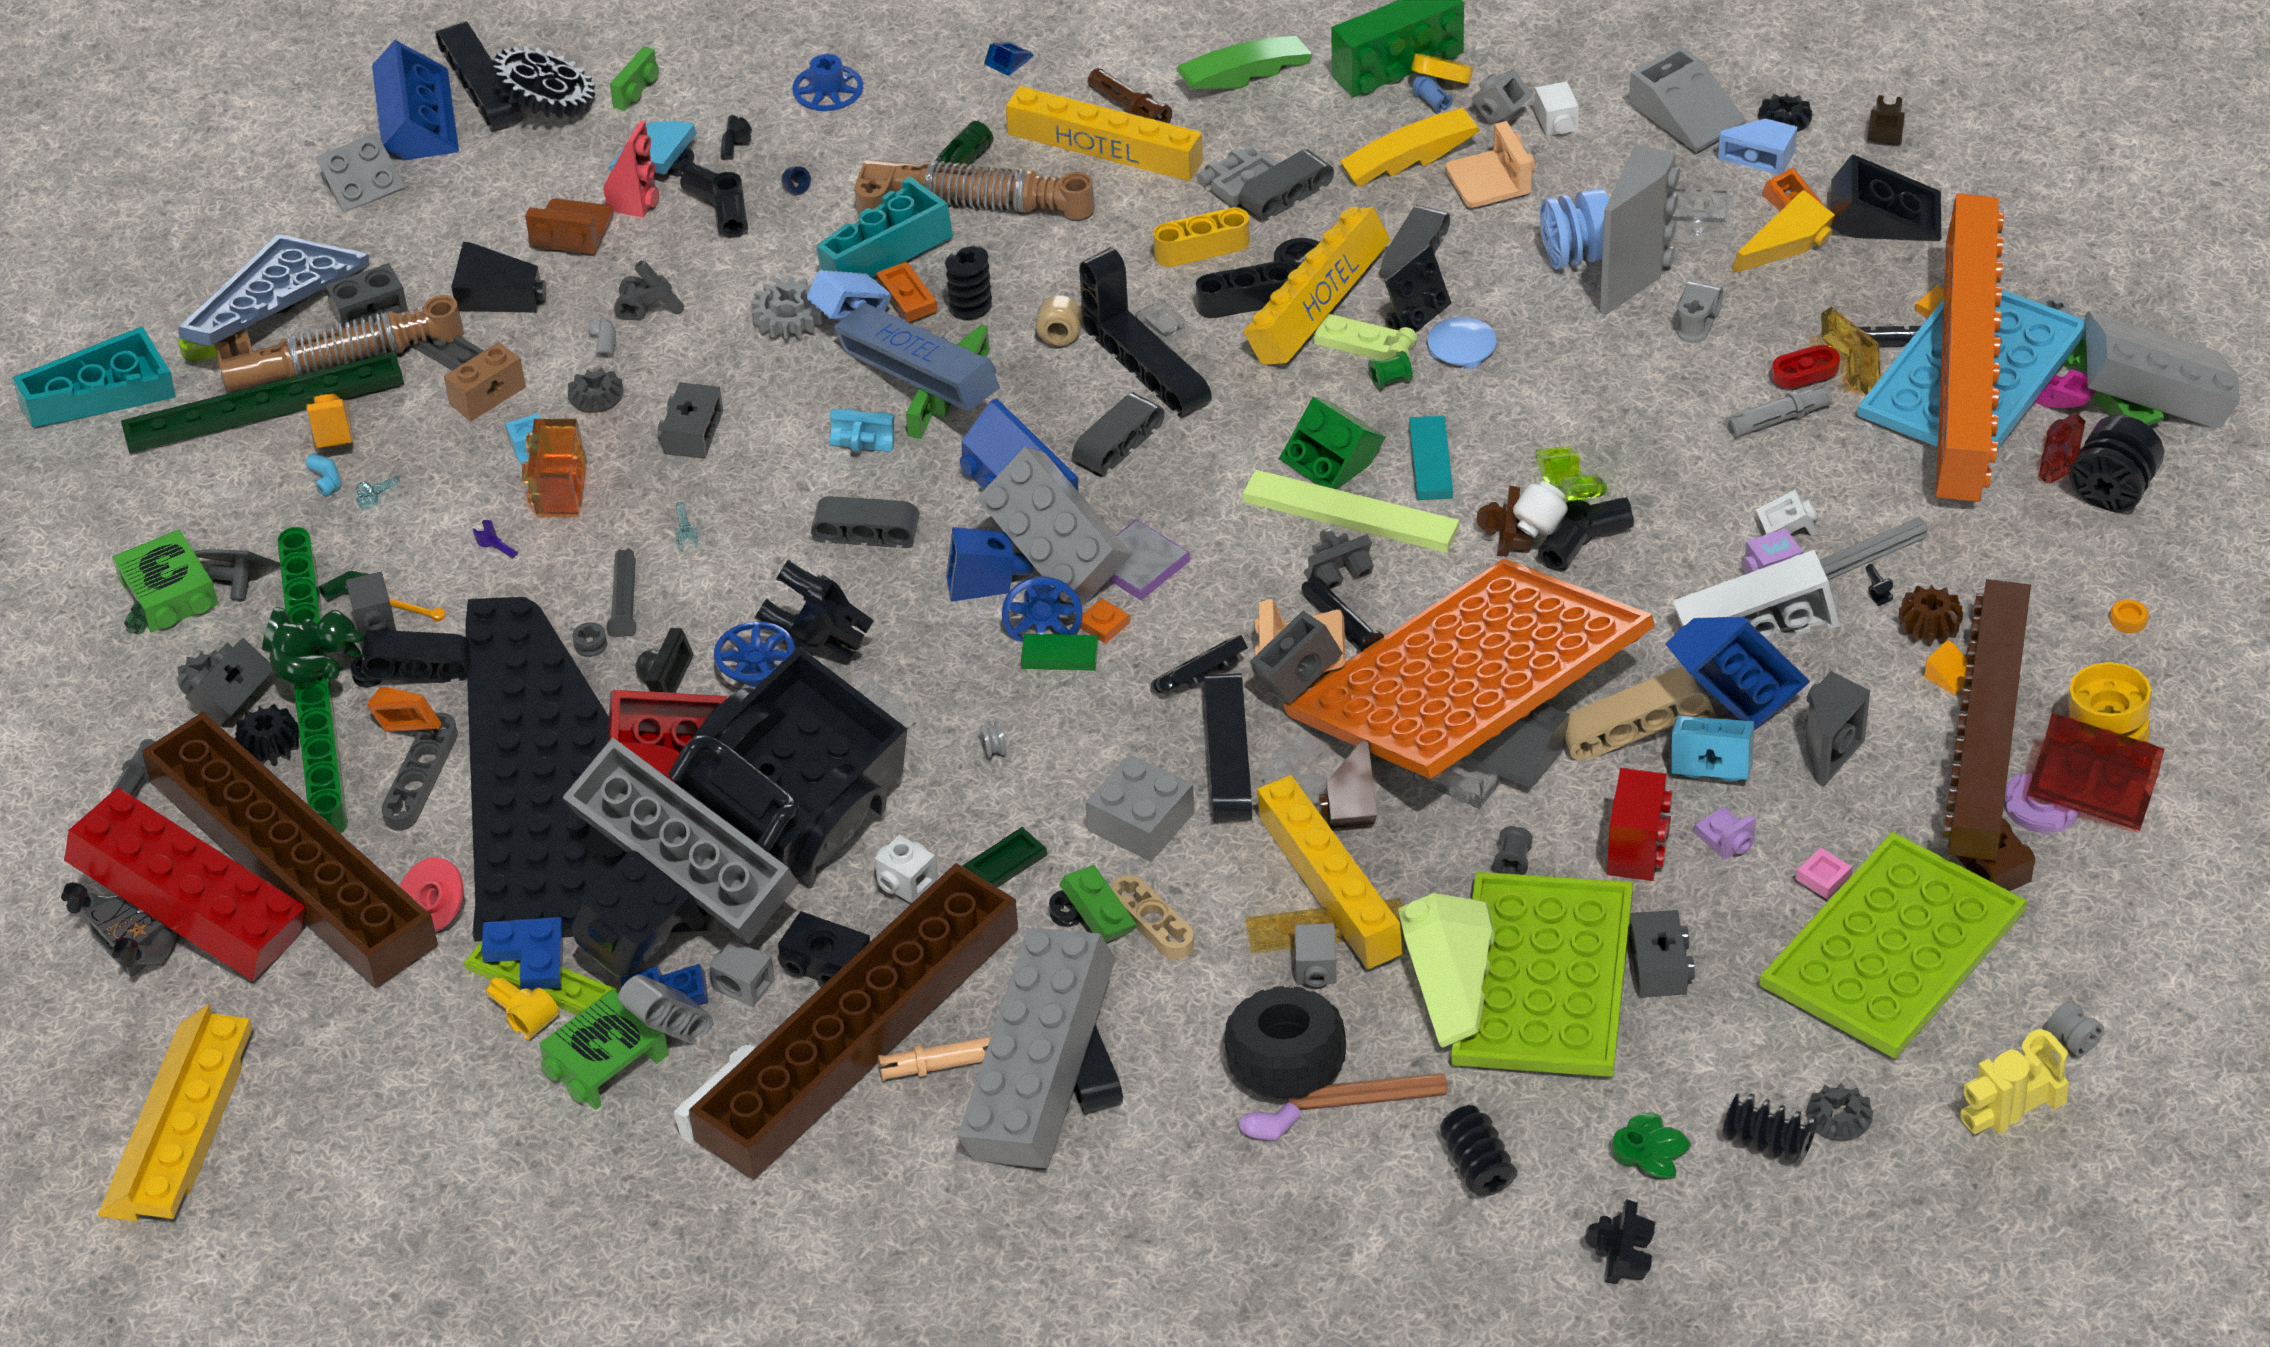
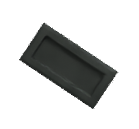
M670 628L660 650H646L637 658L635 666L637 676L643 683L647 684L650 692L676 693L694 656L682 628Z

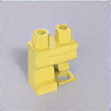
M2037 1029L2027 1035L2022 1044L2021 1053L2010 1049L2000 1054L1994 1063L1989 1058L1978 1063L1977 1078L1964 1084L1963 1094L1970 1105L1961 1109L1960 1118L1974 1135L1989 1127H1992L1999 1135L2007 1131L2009 1125L2019 1122L2024 1113L2046 1102L2053 1110L2066 1104L2070 1083L2065 1078L2068 1051L2052 1033L2044 1029ZM2052 1050L2056 1053L2059 1062L2055 1059Z

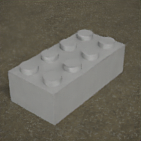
M1024 447L976 498L1042 576L1052 577L1068 584L1077 593L1082 606L1133 555L1045 452ZM1061 590L1059 593L1060 598L1064 602L1074 604L1070 596Z

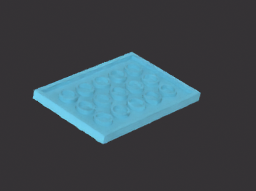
M2002 290L2000 307H1995V311L2001 312L1999 333L1994 335L1995 337H2001L1998 359L1994 358V362L2000 363L1999 379L1997 384H1993V388L1999 389L1997 410H1992V414L1998 415V428L1996 437L1991 436L1992 441L1998 442L1997 450L2086 335L2085 319ZM1943 300L1858 406V417L1938 447Z

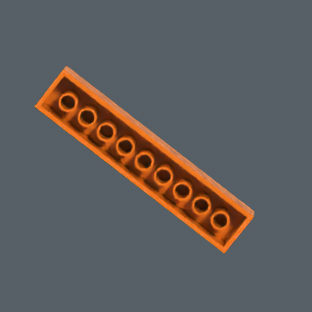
M1956 193L1946 240L1935 496L1939 498L1980 502L1982 489L1990 487L1992 466H1988V463H1995L1998 442L1992 441L1991 436L1996 437L1998 428V415L1992 414V410H1997L1999 389L1993 388V384H1997L1999 379L2000 363L1994 362V358L1998 359L2001 337L1994 336L1995 333H1999L2001 324V312L1995 311V307H2000L2002 287L1996 286V283H2000L2002 277L2003 262L1997 261V258H2001L2004 241L2003 237L1998 236V233H2002L2004 224V212H1998L1999 197Z

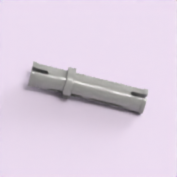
M1825 383L1798 393L1791 391L1786 393L1784 398L1726 417V426L1733 438H1738L1746 433L1768 427L1794 417L1797 420L1803 418L1805 413L1831 405L1832 395L1828 386H1825Z

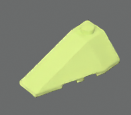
M1432 893L1398 908L1403 934L1440 1046L1443 1048L1478 1033L1485 997L1482 991L1484 974L1489 973L1490 968L1487 955L1489 945L1494 944L1495 938L1493 922L1487 903Z

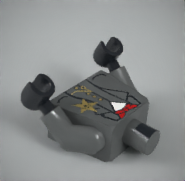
M75 882L67 883L64 887L61 899L68 901L66 904L68 911L74 914L79 913L81 909L85 911L84 915L91 936L130 977L135 976L147 965L162 964L174 943L178 940L175 931L117 894L104 896L88 893L83 885Z

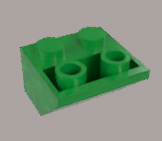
M1313 396L1279 459L1316 484L1337 490L1371 465L1386 436L1335 403Z

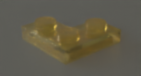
M1831 306L1821 313V336L1828 346L1835 347L1846 356V378L1848 383L1855 390H1860L1867 395L1881 378L1879 343Z

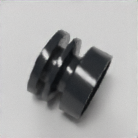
M2110 415L2100 419L2070 467L2069 478L2073 489L2088 504L2114 513H2123L2134 509L2141 501L2144 492L2149 487L2150 481L2154 478L2163 462L2165 450L2162 441L2150 426L2139 419L2127 415Z

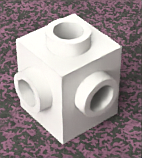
M900 834L889 845L883 846L874 858L877 884L886 892L894 893L910 903H913L938 880L935 855L927 851L922 844L912 842Z

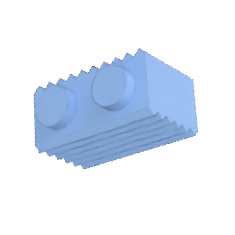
M827 270L818 271L807 295L808 301H811L812 305H816V308H820V312H824V315H828V319H844L864 303L877 309L886 310L891 298V294L866 273L862 274L860 272L857 274L855 272L853 274L846 271L838 273L832 270L829 272Z

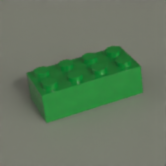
M1397 0L1331 27L1332 77L1352 98L1363 93H1370L1378 87L1390 82L1399 81L1403 77L1415 73L1416 71L1411 70L1415 53L1446 60L1453 59L1459 54L1464 53V2L1462 0Z

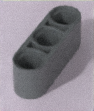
M1303 149L1245 183L1239 192V203L1261 220L1268 221L1270 220L1268 217H1275L1294 206L1295 201L1298 200L1300 202L1321 190L1319 187L1328 186L1334 177V168L1309 149Z
M1415 205L1384 254L1381 275L1388 278L1427 245L1432 246L1435 254L1443 241L1441 239L1442 235L1446 236L1448 233L1450 214L1429 207Z
M1129 393L1078 438L1072 452L1073 459L1093 471L1106 476L1109 473L1107 472L1109 468L1114 469L1131 453L1129 452L1130 449L1135 450L1153 434L1151 432L1153 429L1157 430L1161 426L1164 419V409L1136 393Z
M828 496L820 499L817 503L811 534L816 541L821 543L829 540L835 544L861 545V543H866V546L896 548L897 545H902V548H908L914 542L920 513L915 505L906 501Z

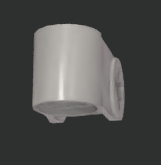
M1687 281L1683 296L1678 304V314L1681 316V320L1677 327V335L1682 341L1699 343L1707 338L1713 322L1718 317L1721 309L1723 287Z

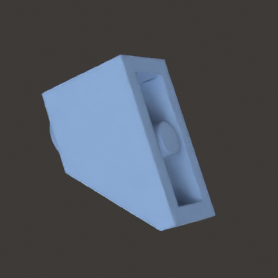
M1762 119L1722 130L1719 137L1718 159L1781 174L1785 171L1795 152L1797 127L1769 119Z

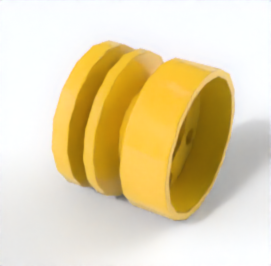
M2114 662L2095 663L2081 669L2072 677L2069 687L2068 707L2070 712L2068 716L2067 737L2070 747L2079 756L2102 764L2125 763L2138 757L2146 749L2149 740V713L2152 689L2148 678L2139 670L2129 665Z

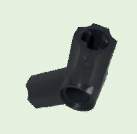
M693 162L685 167L683 176L680 179L681 188L715 204L719 233L727 235L728 238L741 237V234L748 230L740 175L734 172L717 173Z
M1623 497L1592 505L1578 499L1566 502L1568 507L1567 513L1555 532L1548 535L1538 549V558L1544 562L1547 568L1558 571L1561 568H1567L1581 546L1589 543L1592 536L1633 527L1634 517L1628 498Z

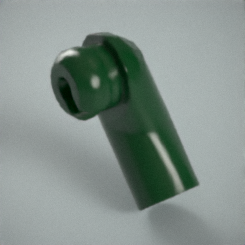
M348 571L320 585L319 591L327 602L342 594L349 595L345 580L368 575V573Z

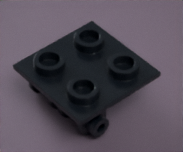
M1427 245L1384 280L1394 310H1390L1387 313V318L1385 319V323L1390 329L1407 327L1417 332L1451 304L1431 245Z

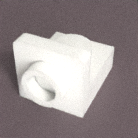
M1796 490L1756 509L1766 534L1784 528L1789 533H1792L1804 526L1811 536L1819 534L1814 524V521L1819 519L1813 504L1809 499L1803 502Z

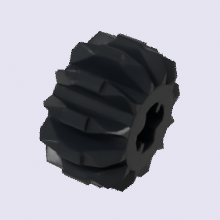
M275 703L268 709H263L259 705L256 712L245 711L244 719L236 721L235 740L262 764L266 760H270L276 766L278 757L281 756L290 760L291 751L298 749V723L295 722L294 717H292L287 708L279 710Z

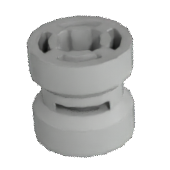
M2068 1001L2052 1014L2047 1023L2046 1031L2052 1033L2057 1040H2064L2067 1043L2068 1050L2075 1056L2082 1057L2097 1046L2104 1034V1026L2094 1018L2085 1017L2080 1006L2073 1001Z

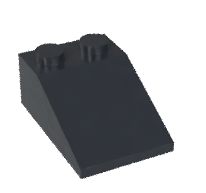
M1854 154L1849 157L1831 179V212L1835 214L1831 228L1852 237L1863 239L1938 242L1941 240L1940 190Z

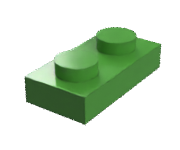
M643 46L610 83L613 108L625 111L632 102L639 100L645 87L656 80L659 67L656 62L655 49Z
M1095 865L1063 876L1059 884L1093 933H1101L1105 942H1109L1133 932L1137 925Z

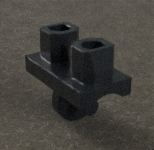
M1626 1199L1623 1203L1622 1214L1613 1217L1612 1220L1608 1216H1601L1599 1222L1590 1224L1586 1228V1243L1596 1249L1595 1253L1597 1256H1607L1604 1278L1606 1283L1617 1284L1622 1276L1643 1280L1650 1271L1652 1255L1633 1249V1246L1636 1244L1647 1248L1654 1235L1655 1221L1637 1215L1638 1202Z

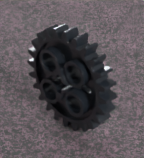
M523 45L522 51L515 46H512L511 51L504 48L502 53H496L489 71L491 73L489 80L494 81L493 88L500 89V96H510L509 103L519 102L521 104L520 109L529 107L532 108L533 114L541 111L548 118L551 113H554L559 119H562L563 114L570 118H574L575 113L583 115L584 110L588 111L590 105H592L596 93L594 90L596 85L591 83V76L584 75V68H575V61L566 62L564 61V55L553 56L551 50L543 53L539 47H536L535 51H531L525 45Z

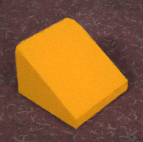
M1947 640L1928 657L1924 678L1956 695L1964 688L1966 665L1971 663L1967 662V658L1953 642Z

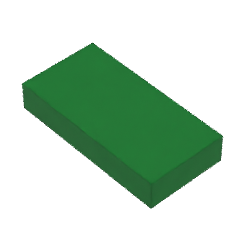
M1024 633L1021 667L1022 669L1096 671L1098 635Z

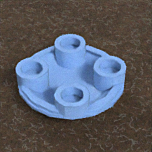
M1465 316L1452 317L1438 322L1430 330L1427 338L1428 352L1434 359H1440L1449 364L1462 365L1467 369H1474L1479 367L1481 361L1494 352L1497 338L1495 331L1487 323L1477 318Z

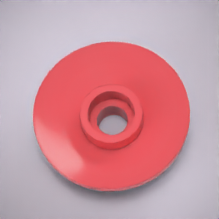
M431 857L416 863L407 872L400 885L406 893L431 914L435 932L445 928L455 918L462 904L464 894L462 876L453 863L443 858Z

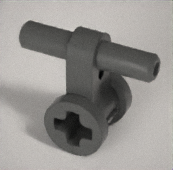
M645 260L639 261L635 265V271L642 278L629 276L621 281L619 286V294L621 296L617 298L614 306L615 314L622 320H641L644 317L646 305L658 300H662L674 314H679L684 310V304L672 292V285L663 275H657Z

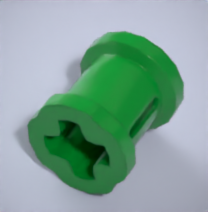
M1405 351L1397 352L1396 356L1381 361L1372 359L1368 362L1370 378L1378 390L1384 389L1386 384L1399 380L1408 382L1413 379L1412 366Z

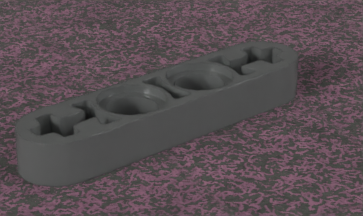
M435 713L442 723L439 729L418 731L382 805L385 825L389 829L402 831L409 829L417 822L458 736L455 719L450 714ZM434 732H439L437 735V741H435ZM422 755H436V758L431 762L422 763L418 761ZM420 781L423 783L416 790L404 788L409 782ZM403 801H405L406 811H401L403 808Z

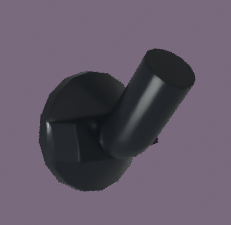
M735 115L728 117L727 129L723 134L720 158L722 160H733L734 146L737 142L744 144L751 142L750 134L752 133V128L745 118L741 116L738 118Z

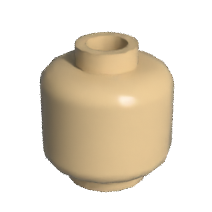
M1061 295L1052 296L1043 301L1038 308L1036 321L1039 337L1050 346H1067L1074 342L1081 328L1082 314L1080 307L1071 298Z

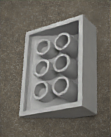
M1635 144L1604 210L1601 314L1607 315L1658 280L1665 266H1672L1675 247L1670 245L1674 239L1677 222L1672 220V215L1675 214L1678 204V195L1674 194V189L1678 184L1680 168L1675 167V152Z
M2089 310L2086 313L2087 380L2089 389L2213 428H2221L2239 403L2240 396L2238 375L2218 351Z

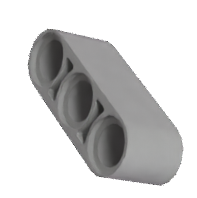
M636 975L631 977L619 992V1003L646 1026L684 1042L694 1044L697 1042L696 1037L700 1034L705 1036L712 1027V1016L685 993L646 976Z

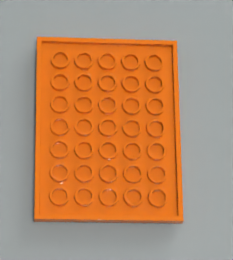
M1503 558L1346 661L1341 668L1334 669L1311 684L1291 704L1285 701L1283 705L1286 715L1354 746H1357L1360 741H1368L1370 753L1428 779H1432L1441 775L1446 768L1461 758L1470 755L1474 749L1489 739L1501 734L1502 730L1517 720L1529 715L1533 709L1545 701L1557 696L1561 690L1585 677L1586 673L1601 663L1610 660L1614 654L1629 644L1638 641L1642 635L1653 629L1655 625L1652 614Z

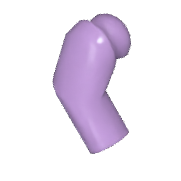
M1287 1102L1275 1114L1263 1112L1246 1113L1241 1117L1239 1127L1243 1134L1251 1138L1274 1141L1279 1139L1301 1117V1112L1294 1104Z

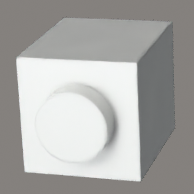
M1568 82L1535 87L1534 112L1545 135L1566 134L1578 130L1579 105Z

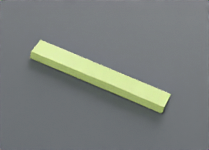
M1256 469L1243 492V502L1446 553H1448L1459 530L1458 519Z

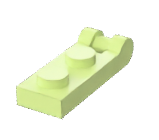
M1333 314L1327 315L1314 334V344L1379 360L1395 357L1396 353L1400 351H1405L1409 357L1408 349H1412L1418 339L1416 332L1407 327L1395 330Z

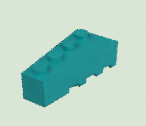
M909 176L902 181L903 188L895 193L890 190L881 197L882 203L875 209L866 208L859 213V220L856 223L843 225L816 245L820 269L823 271L827 270L828 272L831 270L833 272L837 271L838 273L840 271L843 273L845 271L847 273L852 272L853 274L861 272L873 278L879 271L910 260L912 257L953 237L948 203Z

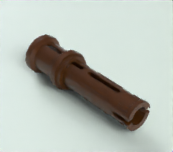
M1095 68L1089 74L1088 85L1127 108L1129 114L1170 123L1173 113L1172 108L1166 103L1159 104L1150 93L1146 91L1137 92L1100 68Z

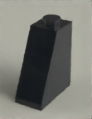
M471 242L462 243L451 286L453 298L457 301L459 311L537 313L540 300L544 301L546 299L545 280H540L537 265Z

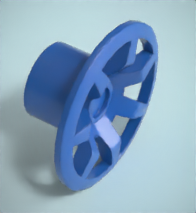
M821 54L814 57L810 61V68L801 72L794 80L792 86L793 95L797 102L808 109L816 111H834L845 108L854 103L863 92L861 76L852 68L842 65L841 59L833 54ZM854 77L857 82V88L848 86L845 82ZM804 78L811 82L808 86L799 88V84ZM816 91L812 102L803 99L801 96L803 94H812ZM838 92L854 94L851 98L841 102ZM825 95H829L830 99L835 103L834 105H818Z
M1045 576L1029 578L1018 583L1007 594L1002 607V621L1005 629L1015 641L1023 642L1024 637L1019 635V633L1027 630L1032 624L1037 626V634H1046V626L1051 625L1060 634L1075 635L1081 625L1083 616L1082 604L1077 593L1065 582ZM1026 589L1023 603L1012 602L1018 593ZM1062 590L1069 595L1074 604H1061L1060 591ZM1009 609L1020 614L1024 613L1025 615L1014 628L1009 620ZM1076 612L1075 621L1072 627L1068 629L1059 619V615H1068Z
M760 621L747 622L729 629L719 638L714 648V661L718 669L727 677L741 681L748 686L757 687L778 667H775V661L783 662L795 651V644L790 634L776 624ZM752 629L751 642L746 643L742 637L736 635L741 631ZM760 629L771 630L777 633L771 635L765 643L761 642ZM729 640L739 652L728 650L721 653V650ZM786 641L788 645L787 652L778 649L774 650L775 646L780 642ZM723 661L736 662L737 667L735 671L727 667Z

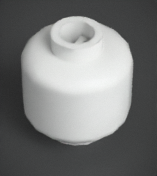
M1541 481L1539 485L1529 484L1513 507V513L1519 520L1517 527L1534 538L1538 533L1543 535L1553 534L1567 513L1568 507L1564 501L1566 495L1545 481Z

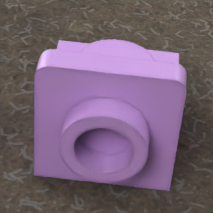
M1723 806L1694 824V834L1726 860L1736 853H1745L1753 845L1756 819L1751 815H1747L1739 820Z

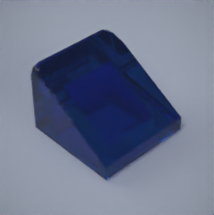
M1011 42L992 43L989 45L984 65L1010 76L1029 61L1033 54Z

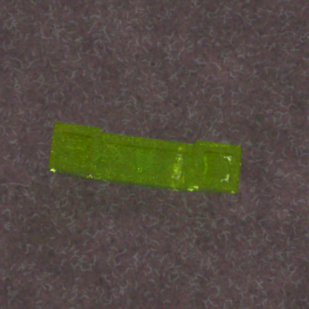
M1571 446L1536 449V459L1544 481L1566 495L1564 501L1599 498L1606 493L1607 484L1598 474L1585 475L1580 470L1579 454Z

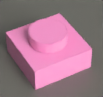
M1820 848L1797 869L1796 880L1828 899L1851 877L1852 866L1825 849Z

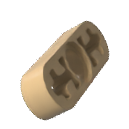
M1123 875L1113 881L1111 889L1136 922L1135 928L1164 956L1170 959H1182L1192 953L1194 949V932L1191 926L1141 878L1134 875ZM1135 892L1137 905H1135V899L1129 894ZM1151 912L1163 916L1160 921L1155 923H1149L1142 919L1145 914ZM1169 934L1176 940L1183 938V942L1179 943L1176 940L1169 942Z

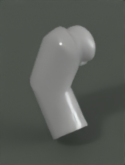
M601 318L600 320L592 319L589 322L588 332L592 338L598 337L596 355L599 358H612L616 339L614 326L607 318Z

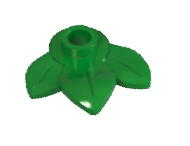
M1646 1112L1631 1117L1627 1128L1616 1131L1611 1143L1613 1155L1621 1164L1630 1167L1640 1166L1647 1174L1658 1178H1675L1676 1168L1672 1159L1684 1155L1691 1147V1142L1681 1131L1672 1127H1663L1660 1115Z

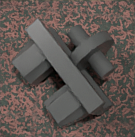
M1331 528L1321 530V542L1312 545L1314 554L1308 557L1309 566L1303 572L1307 579L1317 577L1328 589H1333L1342 584L1343 577L1339 571L1342 567L1348 566L1354 579L1371 574L1374 565L1369 554L1372 542L1368 534L1349 541L1346 533L1336 536Z

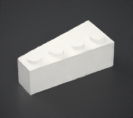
M1815 550L1796 555L1790 559L1673 600L1681 627L1688 624L1693 618L1745 617L1768 640L1773 639L1775 633L1794 630L1795 635L1810 632V626L1826 624L1828 629L1840 627L1829 582Z

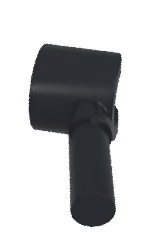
M1868 564L1865 569L1874 583L1868 588L1870 598L1877 606L1892 601L1893 595L1889 592L1893 588L1892 580L1889 578L1883 579L1875 566Z

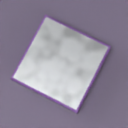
M1136 519L1116 535L1133 555L1114 573L1109 581L1142 601L1190 562V552Z

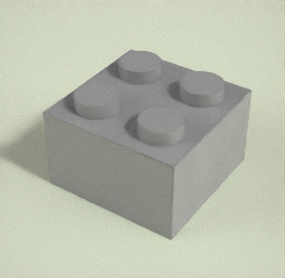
M1129 754L1086 801L1088 831L1152 862L1194 814L1193 784Z

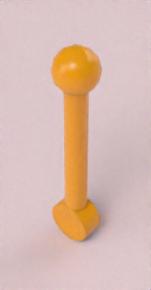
M389 597L390 604L393 607L429 616L436 622L442 621L445 618V611L442 608L430 610Z

